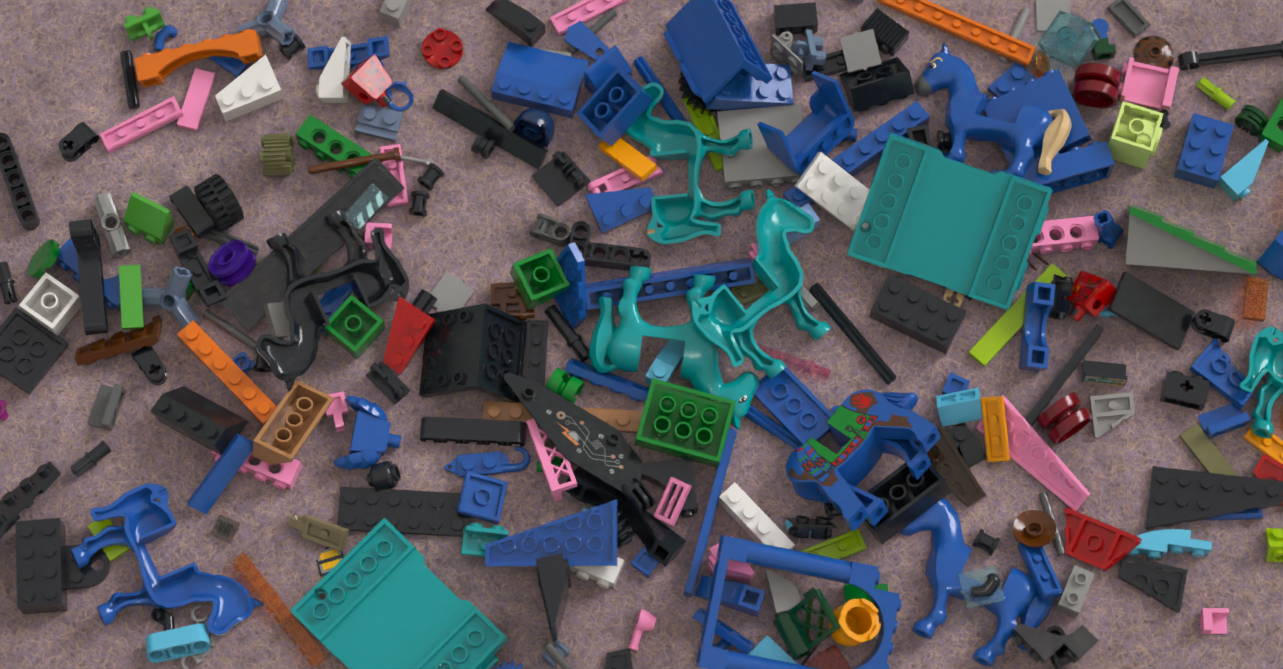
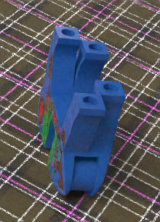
M868 389L859 390L849 395L827 421L836 443L841 447L840 451L835 454L811 438L790 454L786 463V474L792 482L795 492L800 497L806 500L831 503L843 515L848 527L855 531L865 519L869 524L875 526L888 512L882 499L855 487L874 468L882 454L887 453L902 459L907 464L912 476L918 480L932 465L927 452L941 436L934 424L912 411L918 402V396L915 393H879Z

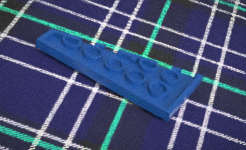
M617 499L485 544V567L536 566V559L562 553L563 560L568 559L569 566H617Z

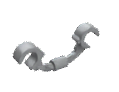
M202 605L195 606L191 611L193 621L196 624L204 623L207 625L209 615L206 614L203 618L197 619L195 613L203 607ZM210 633V649L204 652V654L182 657L181 665L184 669H189L185 665V661L188 658H194L197 665L204 662L205 657L211 653L212 647L215 646L216 636Z

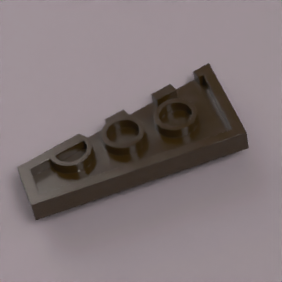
M939 423L936 427L941 438L927 452L932 466L945 479L949 490L966 507H970L985 498L986 494L941 423Z

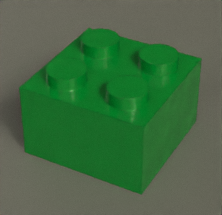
M351 294L328 319L330 324L324 328V331L354 358L358 359L383 332L385 325L380 317Z

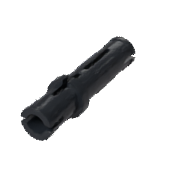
M555 304L549 306L544 313L565 338L567 346L574 350L581 362L589 359V349L582 341V336L574 331Z

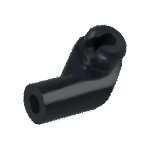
M162 608L154 609L151 612V618L163 625L164 631L175 629L174 616Z

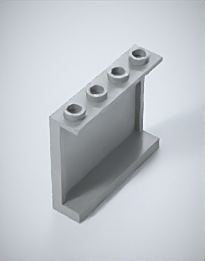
M801 104L717 112L720 140L731 139L737 136L741 130L749 128L753 136L752 149L740 150L735 157L722 155L724 188L738 191L742 187L748 186L751 189H759L763 185L771 184L772 187H781L784 183L795 185L802 175L794 173L769 150L757 124L762 122L783 131L786 137L802 122Z

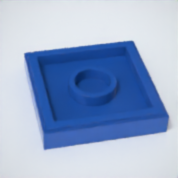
M466 471L456 513L498 524L508 482Z

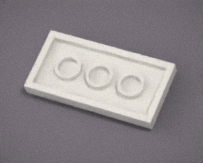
M818 152L795 184V187L854 232L869 189L822 152ZM863 223V228H867L868 223Z

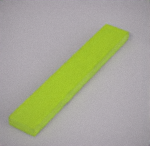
M1052 263L1035 282L1051 284L1054 274L1062 277L1067 275ZM1026 291L969 351L968 354L983 367L1023 327Z

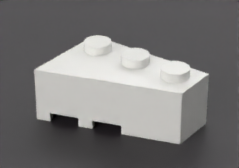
M266 54L215 95L225 122L284 99Z

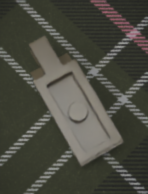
M294 514L290 517L288 526L299 529L298 533L305 539L338 551H343L345 548L349 529L306 514L303 516Z

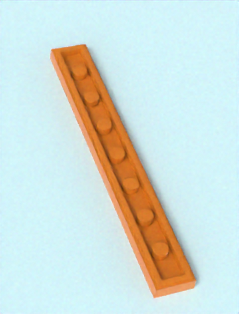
M877 0L878 3L1025 67L1029 66L1037 50L1035 46L927 0Z

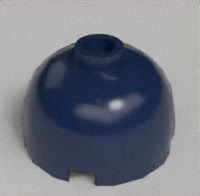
M526 109L513 122L516 132L533 140L542 147H547L555 134L553 119L546 111L541 109Z

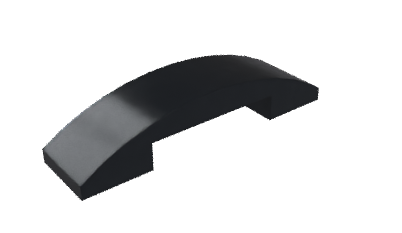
M188 228L169 236L181 266L190 271L192 275L190 283L203 303L209 307L226 300L227 296L218 280H215L209 271L190 229Z

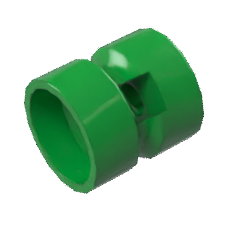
M556 368L549 378L546 387L570 402L575 403L576 399L574 396L581 393L584 381L575 376L570 378L567 372Z

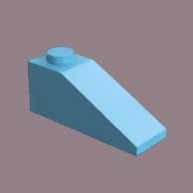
M1266 139L1220 177L1217 184L1234 202L1239 197L1243 200L1250 194V187L1269 143Z
M668 340L646 373V384L650 385L652 378L670 383L683 361L685 341Z

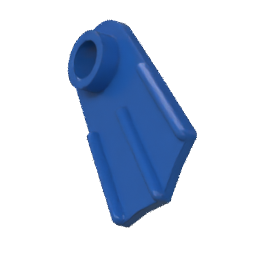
M581 21L568 27L564 41L595 61L601 57L596 54V50H602L603 55L609 50Z

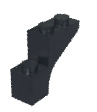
M1019 624L1011 631L1014 641L1020 646L1024 645L1029 650V656L1035 662L1039 661L1041 664L1060 647L1063 648L1062 652L1068 659L1078 661L1098 642L1084 625L1080 626L1075 632L1064 636L1055 635L1024 624Z

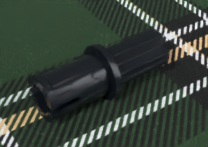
M0 262V287L4 304L7 305L10 304V298L12 303L17 302L18 299L13 285L15 281L11 278L8 263Z
M102 441L89 453L85 452V456L71 466V471L75 476L79 477L93 465L96 466L100 459L111 452V449Z

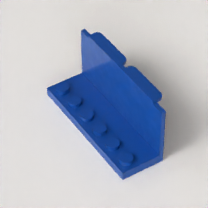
M690 0L666 24L668 31H665L663 34L675 58L681 63L680 68L692 92L698 97H702L705 103H708L742 68L749 72L757 81L760 79L768 84L773 79L732 1Z

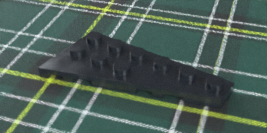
M50 461L38 467L33 475L23 479L13 491L3 495L0 500V539L21 518L18 514L25 507L29 509L34 504V497L37 494L44 493L61 475Z
M1153 466L1146 530L1161 526H1172L1182 522L1214 518L1224 514H1236L1251 509L1257 510L1282 505L1283 481Z

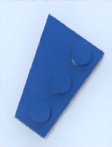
M1214 338L1189 370L1196 376H1201L1204 380L1210 381L1209 386L1241 409L1255 391L1247 393L1240 389V383L1245 380V377L1240 371L1236 370L1230 362L1231 358L1227 353L1224 354L1218 346L1219 342Z

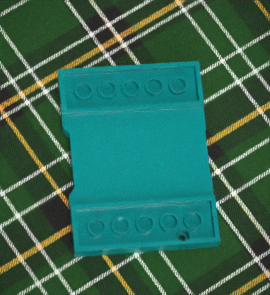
M889 132L850 241L847 255L884 268L916 276L968 295V297L1009 310L1015 291H1019L1029 262L1026 261L1036 234H1040L1049 210L1047 204L1053 190L1050 187L1004 171L990 173L944 157L940 149ZM868 223L869 226L867 228H863L862 224Z
M386 518L382 519L290 610L349 669H491L499 661L495 654L509 641L469 600H460L425 566L424 556ZM321 594H325L324 599H320Z

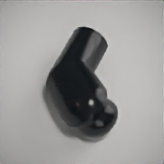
M995 573L989 574L983 586H971V597L992 596L1000 586L998 575Z

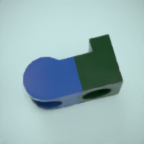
M1095 19L1092 21L1089 29L1093 60L1114 58L1116 54L1115 44L1109 45L1107 36L1109 25L1104 19Z

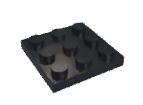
M15 308L0 326V376L30 395L68 347V342L18 308Z

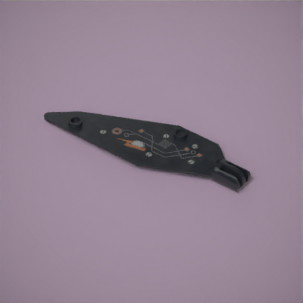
M512 373L504 374L503 379L566 460L620 491L638 514L656 504L655 499L641 483L642 460L616 428L536 381Z

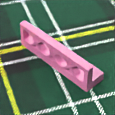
M534 418L527 420L528 431L554 502L562 500V491L578 486L571 465L560 452H557L558 449L556 447L553 450L545 447L548 436L544 431L538 429V423ZM554 456L563 459L560 467L551 464ZM561 473L569 476L571 479L570 482L559 485L557 480Z

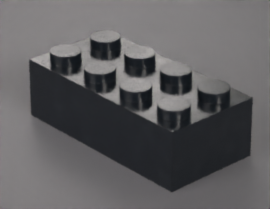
M889 274L871 309L869 317L946 354L967 311Z
M904 463L867 491L882 499L888 512L875 526L869 524L866 519L862 523L882 545L951 492L945 479L932 465L917 480L912 476L907 464Z

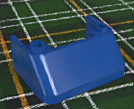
M816 71L811 73L818 88L810 97L809 105L812 112L786 137L783 131L762 122L757 124L769 150L794 173L799 175L805 172L818 152L827 155L854 127V118L838 81Z

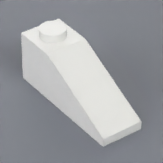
M341 37L319 77V84L316 85V95L323 103H348L349 91L341 84L350 74L351 42L346 37Z

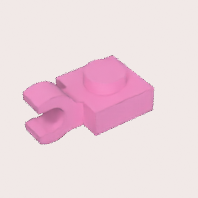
M344 391L328 394L334 397V401L326 411L327 418L334 417L337 432L345 431L342 415L348 414V409L344 400Z

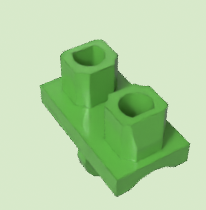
M150 6L144 9L143 16L138 18L135 15L125 17L126 23L124 26L131 42L146 35L149 40L154 39L152 32L165 27L158 9L155 10Z

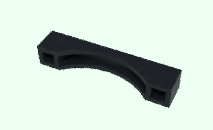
M580 467L573 471L578 486L565 490L579 502L594 506H600L617 499L619 502L617 508H622L623 510L620 516L627 517L625 523H630L631 529L639 536L648 554L665 567L676 558L686 542L685 539L653 517L648 511L645 510L638 514L620 491Z

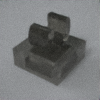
M219 515L210 534L231 544L240 523Z

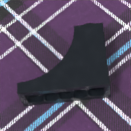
M692 458L642 464L641 480L651 482L663 491H665L671 477L691 485V490L679 515L682 518H690L694 516V513H698ZM677 484L674 485L671 491V494L669 496L670 499L675 492ZM682 487V489H681V492H680V494H679V496H678V498H677V501H676V503H675V505H674V508H675V506H676V504H677V502H678V500H679V497H680V495H681V493H682L684 487Z

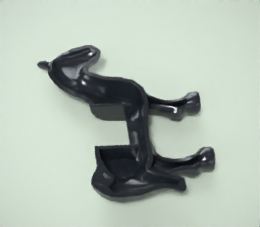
M343 210L335 211L324 217L327 226L335 229L345 241L348 259L342 268L330 272L303 276L300 270L299 249L289 243L285 232L275 235L266 241L270 249L282 256L287 266V286L283 300L285 315L290 325V340H280L270 334H262L256 342V350L269 364L274 375L278 379L285 381L288 391L292 389L295 378L303 375L312 365L317 354L321 330L330 324L317 295L350 282L358 300L367 308H371L383 301H398L399 297L405 299L409 291L407 274L399 259L386 245L384 230L376 228L370 232L375 251V260L368 259L366 257L368 252L367 245L358 236L355 224L347 220Z

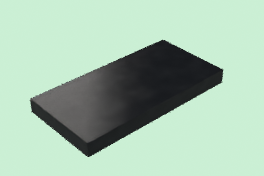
M1128 272L1122 273L1107 309L1176 350L1180 349L1194 315V311Z

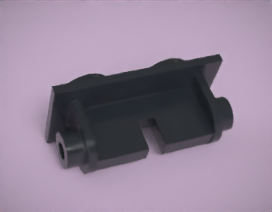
M1054 274L1051 284H1055L1054 305L1048 317L1065 320L1066 316H1068L1070 301L1064 300V296L1071 297L1074 282H1072V277H1062Z
M382 361L378 364L376 362L370 366L371 371L366 374V377L394 405L411 391Z
M797 515L796 518H788L793 523V526L789 528V535L793 536V538H809V532L812 531V539H828V537L832 536L830 528H836V525L830 522L829 518L817 516L816 519H809V517Z

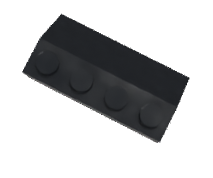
M185 386L163 393L150 411L164 425L219 455L224 452L237 433L240 434L248 424L246 419Z

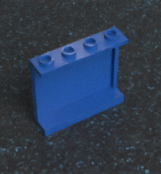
M1059 69L1047 71L1043 74V77L1037 80L1030 79L1024 83V86L1017 89L1011 88L998 98L992 97L988 99L984 107L988 117L1014 124L1024 104L1035 105L1044 108L1046 111L1055 109L1066 110L1071 118L1072 128L1064 146L1058 151L1060 154L1092 140ZM1000 143L1011 165L1014 158V148ZM1039 148L1033 149L1034 158H1040Z

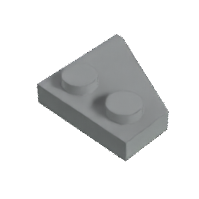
M1133 392L1089 397L1090 412L1093 416L1092 428L1094 438H1098L1135 414Z

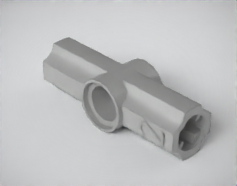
M111 193L97 195L93 200L113 257L127 255L131 250ZM111 222L117 223L113 228L107 227Z

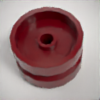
M1080 64L1075 69V83L1072 87L1071 96L1076 103L1083 106L1100 109L1113 107L1116 105L1118 98L1117 88L1120 84L1121 74L1114 67L1105 64Z
M1074 392L1055 402L1037 418V422L1043 429H1051L1048 437L1054 445L1064 442L1082 430L1093 419L1092 414L1087 408L1078 409L1082 401Z

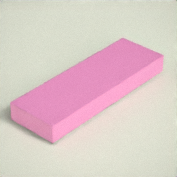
M195 68L181 110L184 116L178 119V127L198 132L216 77L215 73Z
M397 144L379 147L380 153L394 151L393 148L399 147L400 155H402L401 146ZM388 160L381 162L405 187L387 204V207L407 205L408 197L403 161Z

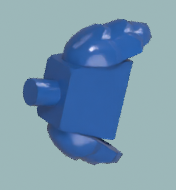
M348 395L344 399L357 414L349 455L337 458L333 463L338 468H345L347 470L359 468L364 470L376 464L381 459V456H384L387 446L399 448L401 436L389 434L391 423L388 422L386 413L378 404L371 403L364 397Z

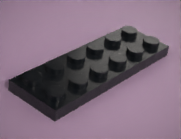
M341 487L337 525L349 529V531L370 532L382 519L386 518L401 534L462 537L464 527L469 526V516L456 513L460 493L394 489L378 492L375 488Z

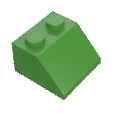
M132 192L123 219L127 227L126 230L136 236L138 233L145 236V240L151 244L156 245V243L163 245L175 225L170 210Z

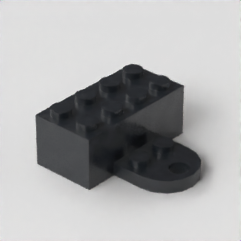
M60 518L16 521L18 609L22 614L67 611V590L94 587L103 582L107 577L110 563L103 549L95 553L89 559L86 566L78 569L70 550L81 544L66 545L65 525ZM96 560H103L105 565L103 569L97 571L93 569V563Z

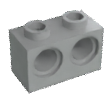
M1074 565L1055 610L1076 618L1095 573Z

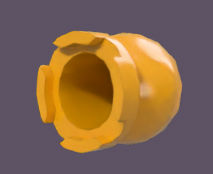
M863 598L849 600L843 605L838 606L833 613L841 628L833 633L831 637L836 643L844 647H855L873 639L878 634L881 626L877 615L878 609L872 602ZM828 621V629L832 628V625L830 621Z

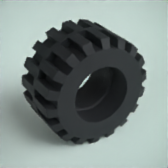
M214 174L194 186L197 199L210 215L217 227L216 229L223 232L244 219V213L238 200L220 175Z

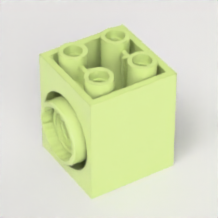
M1123 101L1108 142L1113 160L1144 169L1150 155L1154 156L1163 129L1160 127L1163 113Z

